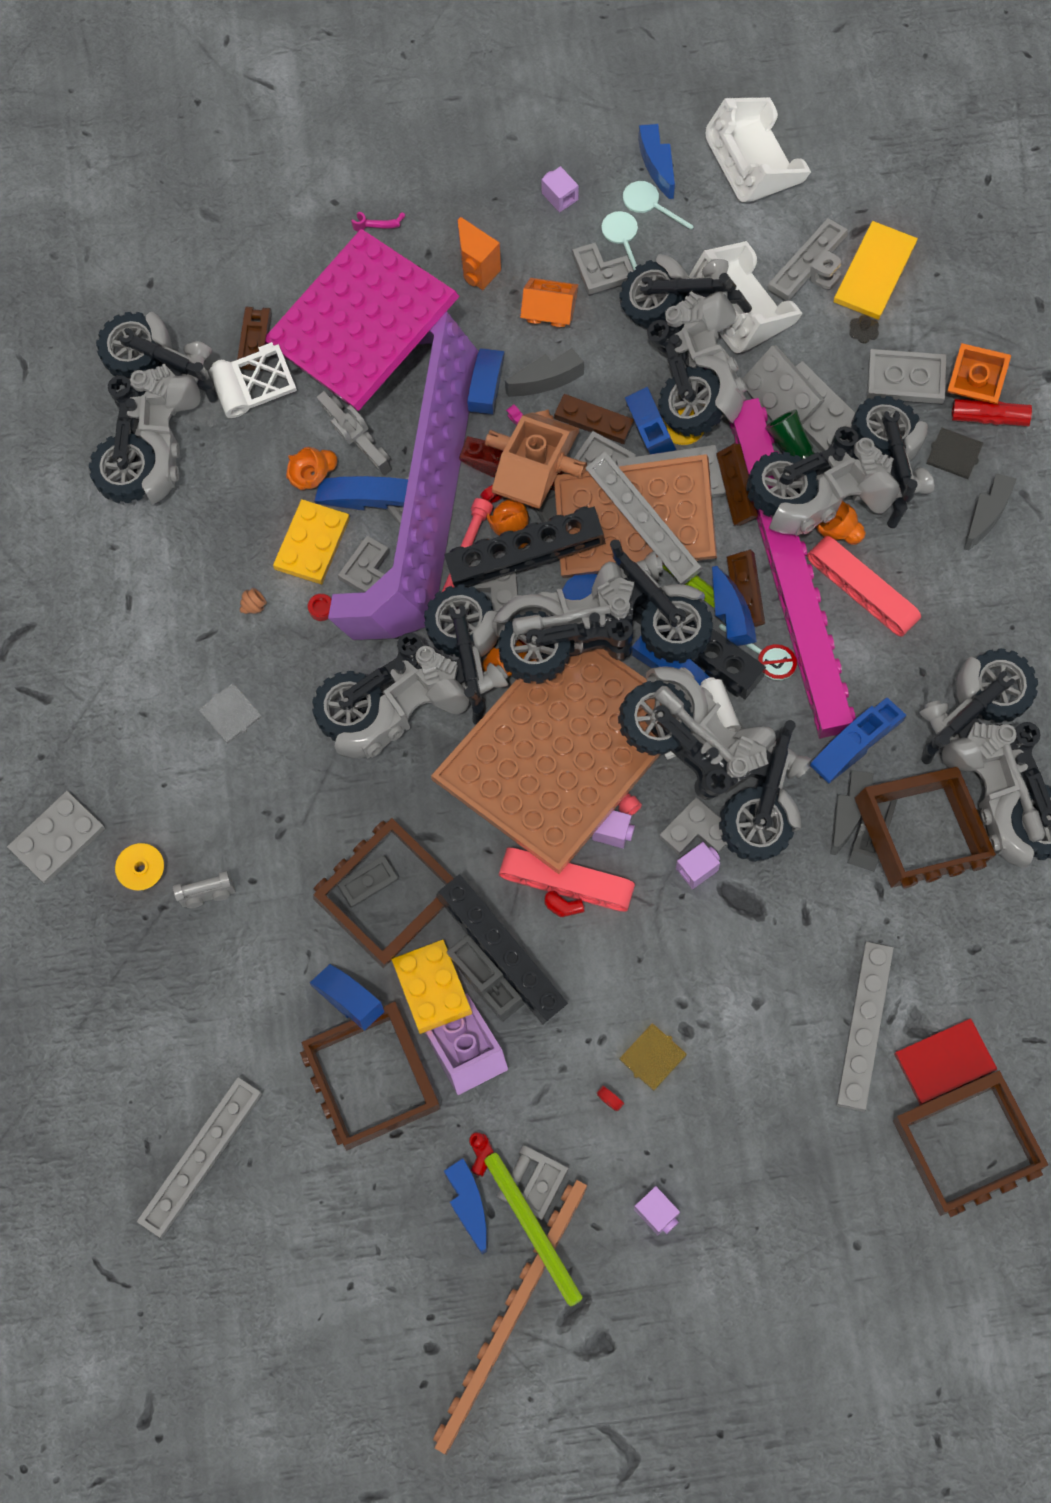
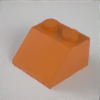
M460 217L458 219L463 276L468 284L484 290L501 271L500 242Z
M530 278L523 288L520 318H525L527 322L539 324L541 321L551 322V325L555 327H565L566 324L570 325L579 284Z
M961 343L947 392L998 404L1011 355Z

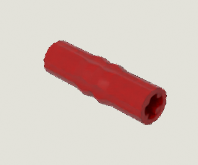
M954 399L951 418L952 421L978 422L981 424L1030 426L1032 405L1004 403L998 401V404L985 401Z

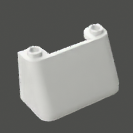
M770 97L725 98L706 127L707 142L733 191L741 202L755 201L801 184L811 173L807 163L801 158L793 159L791 163L788 162L771 131L777 120L778 113Z
M747 241L704 250L689 275L690 278H704L702 269L711 260L724 259L728 261L729 268L727 274L736 284L735 290H740L752 306V310L749 313H744L737 304H732L736 312V320L731 326L719 331L721 337L735 353L748 351L791 327L803 314L797 305L789 300L777 306L754 277L752 272L757 264V256Z

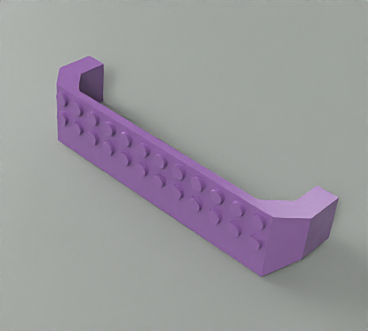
M447 311L417 344L433 343L393 567L364 593L332 594L328 619L352 640L390 639L424 628V612L428 610L427 604L439 592L469 416L467 401L479 352Z

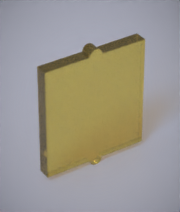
M652 1023L619 1060L634 1073V1078H640L655 1091L687 1054L672 1041L671 1036L667 1037Z

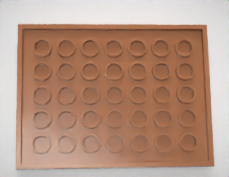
M602 648L570 656L561 674L557 673L556 678L550 681L546 679L544 683L536 684V681L525 683L523 679H516L436 769L431 778L455 798L556 873L560 874L661 755L651 756L646 752L640 753L636 751V747L630 746L626 742L628 739L625 735L622 736L620 732L622 727L621 724H618L619 708L624 698L635 687L642 685L647 680L620 660L612 658ZM655 699L644 701L652 710L654 709ZM641 706L638 708L637 717L647 714ZM646 721L638 722L642 730L645 731L648 726ZM651 731L648 734L650 736L656 737Z

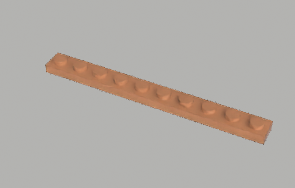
M576 1180L574 1186L568 1184L561 1197V1200L565 1202L560 1212L556 1210L553 1212L547 1226L551 1227L547 1237L554 1249H556L587 1190V1185ZM538 1253L533 1263L527 1262L519 1277L523 1282L518 1291L514 1288L505 1303V1305L509 1306L505 1316L499 1315L491 1329L495 1335L490 1344L484 1342L477 1355V1358L481 1361L476 1371L470 1369L462 1385L466 1389L461 1398L456 1396L448 1410V1413L452 1415L446 1426L440 1425L433 1438L437 1442L435 1449L445 1455L450 1450L546 1268Z

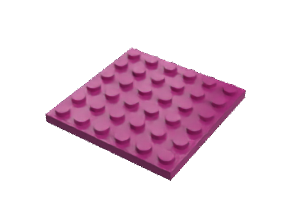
M360 229L267 334L266 343L272 342L274 346L279 344L285 358L359 411L459 298V295L455 290L363 229Z

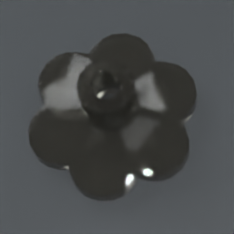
M861 315L850 322L851 329L849 334L851 338L858 339L863 344L878 338L879 323L877 320L871 319L868 315Z

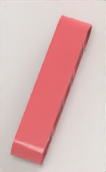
M825 536L807 554L808 560L814 567L896 635L903 637L921 619L919 610L832 537Z
M516 848L506 849L498 874L508 881L548 892L556 891L562 896L577 900L582 899V901L622 912L628 911L635 883L628 879L568 863L563 871L558 874L531 853Z

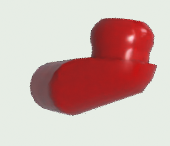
M549 891L545 895L544 899L547 909L558 917L585 912L582 899L567 902L556 891Z
M475 1132L470 1136L469 1143L477 1158L470 1171L483 1177L488 1168L485 1164V1158L494 1153L489 1138L485 1134Z

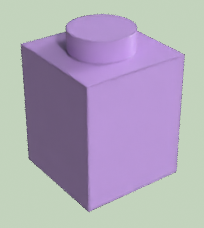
M561 166L554 171H549L541 179L542 194L559 213L579 200L578 184Z
M613 810L592 835V840L624 849L626 840H632L635 825H631L632 815Z
M702 842L677 860L676 870L693 890L719 870L720 857L714 848H708Z
M656 1186L634 1207V1211L657 1236L662 1231L668 1234L679 1223L676 1218L679 1216L680 1211Z

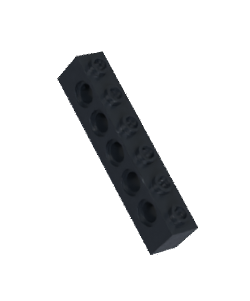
M595 506L590 508L581 507L569 515H556L547 522L540 524L531 523L525 526L524 529L515 532L506 531L500 534L499 537L490 540L481 539L475 542L474 545L465 548H453L444 556L454 587L465 585L468 588L606 543ZM574 527L581 529L577 534L568 533ZM548 535H553L556 537L551 542L543 541V539ZM523 543L530 544V547L526 550L518 549ZM498 551L506 552L501 558L493 557ZM473 559L481 560L476 566L468 565Z
M641 605L635 608L632 616V621L634 620L640 625L643 613ZM693 620L685 625L696 628ZM712 629L711 641L707 644L706 650L703 653L700 652L698 657L692 660L710 678L714 677L715 679L722 680L726 689L732 695L740 696L743 699H746L763 679L766 670L765 665L714 629ZM660 632L661 635L667 638V634L665 632ZM684 632V637H685V638H686V637H691V636L693 635V634H689V633ZM714 652L718 656L716 658H709L705 653ZM735 667L739 672L730 673L727 671V668Z
M460 874L438 891L437 899L467 935L471 937L503 973L507 982L522 997L523 1002L543 1025L568 1004Z

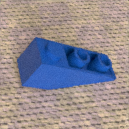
M648 387L625 397L650 455L677 450Z

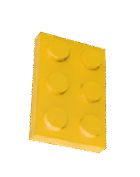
M301 499L274 561V570L322 585L350 520L349 514Z
M444 940L391 959L419 1034L472 1014L452 960L447 954L448 950Z

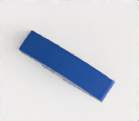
M370 476L325 478L318 485L314 502L315 504L365 510V506L388 509V505L404 507L408 479Z

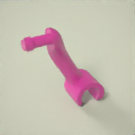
M358 212L357 218L360 222H356L353 219L351 222L355 231L365 230L366 227L397 228L400 227V222L405 218V214L401 212L396 220H366L364 213Z

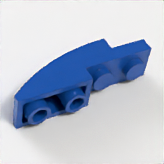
M887 697L876 707L871 706L848 725L811 762L810 766L826 782L831 783L865 756L871 746L902 723L906 714Z

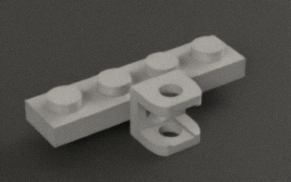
M827 218L768 283V290L788 301L810 277L811 282L824 289H831L841 278V273L838 270L841 266V260L832 252L848 236V229ZM832 276L833 278L830 280H825L823 277Z
M325 391L318 395L317 399L321 407L332 418L330 421L332 426L349 445L354 442L384 476L392 470L388 463L390 457L382 447L376 449L372 444L374 439L367 432L369 428L360 414L351 405L346 408L348 413L345 414L341 410L343 405L334 395L330 398Z

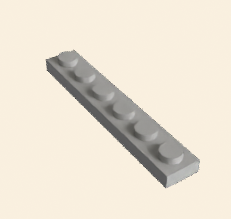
M606 451L585 467L655 554L661 557V561L680 584H686L703 570Z
M866 942L864 945L836 1106L862 1112L866 1110L894 947Z
M239 1077L235 1080L137 1220L139 1224L162 1239L262 1096L260 1091Z

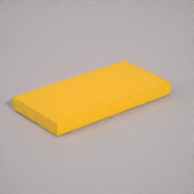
M872 221L833 302L879 320L918 238Z

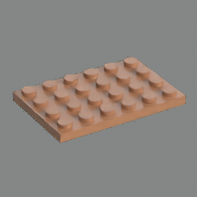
M707 454L619 466L621 471L696 561L717 558L709 458ZM585 471L582 478L572 474L556 476L554 484L557 515L565 516L574 513L575 510L581 507L590 508L595 506L606 543L560 558L561 576L563 578L573 577L574 575L598 574L605 563H615L616 561L612 557L613 553L610 547L612 540H619L623 551L634 562L644 560L649 553L653 552L588 471ZM574 527L568 533L577 534L581 529Z

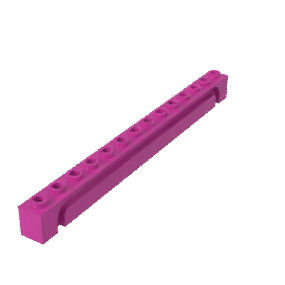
M759 398L744 401L735 421L731 423L728 420L731 432L734 434L735 444H741L748 475L757 460L759 461L761 456L765 454L769 456L771 452H778L774 451L772 446L774 438L765 428L768 420L765 407H761ZM773 475L768 476V478L775 479ZM761 509L757 510L758 517L756 520L797 658L810 709L814 714V723L818 737L821 739L839 735L856 719L853 707L848 706L846 699L849 697L847 685L845 682H841L839 675L842 672L840 661L838 658H834L832 651L835 648L833 637L831 634H827L825 627L828 625L826 613L820 610V592L818 587L814 588L812 579H814L813 568L811 564H807L805 556H807L806 544L804 541H800L799 535L784 534L769 529L772 522L771 515L768 517L763 514L764 511Z

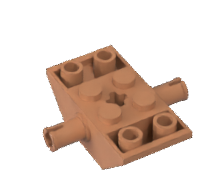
M532 412L522 415L511 437L490 430L489 434H487L485 445L503 451L492 486V493L540 509L558 473L563 471L582 478L586 471L587 462L567 457L580 428Z

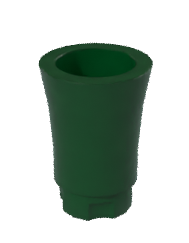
M797 409L777 417L765 427L783 452H788L794 457L797 455L802 459L815 453L813 445L803 428Z

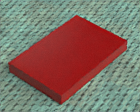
M971 1018L899 1050L894 1054L920 1105L997 1070Z

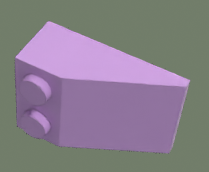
M468 993L465 995L472 1011L471 1015L424 1032L457 1095L508 1070L500 1045Z

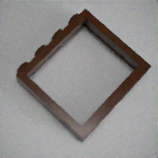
M958 767L868 786L854 798L891 888L902 885L903 889L918 884V881L925 880L926 883L934 882L946 874L954 877L970 868L973 871H978L987 867L986 863L996 855ZM944 788L972 855L905 872L878 803Z
M393 818L387 823L384 820L381 821L373 829L372 832L375 835L368 841L363 839L353 849L355 854L348 861L345 858L342 859L333 869L335 874L329 880L323 878L313 888L316 891L313 894V900L382 968L444 908L442 903L436 897L382 951L326 895L391 832L445 885L454 879Z
M396 1002L384 1006L385 1012L366 1030L386 1021H391L426 1104L350 1137L315 1052L359 1034L364 1030L351 1020L301 1042L304 1051L300 1052L306 1068L311 1066L315 1075L310 1078L316 1094L322 1092L325 1102L321 1103L326 1119L332 1118L336 1128L331 1130L337 1145L343 1143L346 1151L441 1109Z
M1000 1070L898 1115L893 1120L940 1216L948 1213L951 1218L966 1211L964 1207L966 1204L974 1201L976 1206L987 1202L992 1199L990 1193L999 1189L1002 1194L1017 1188L1016 1182L1023 1178H1026L1027 1182L1033 1181L1043 1176L1041 1170L1049 1165ZM992 1090L1030 1165L946 1203L909 1126Z

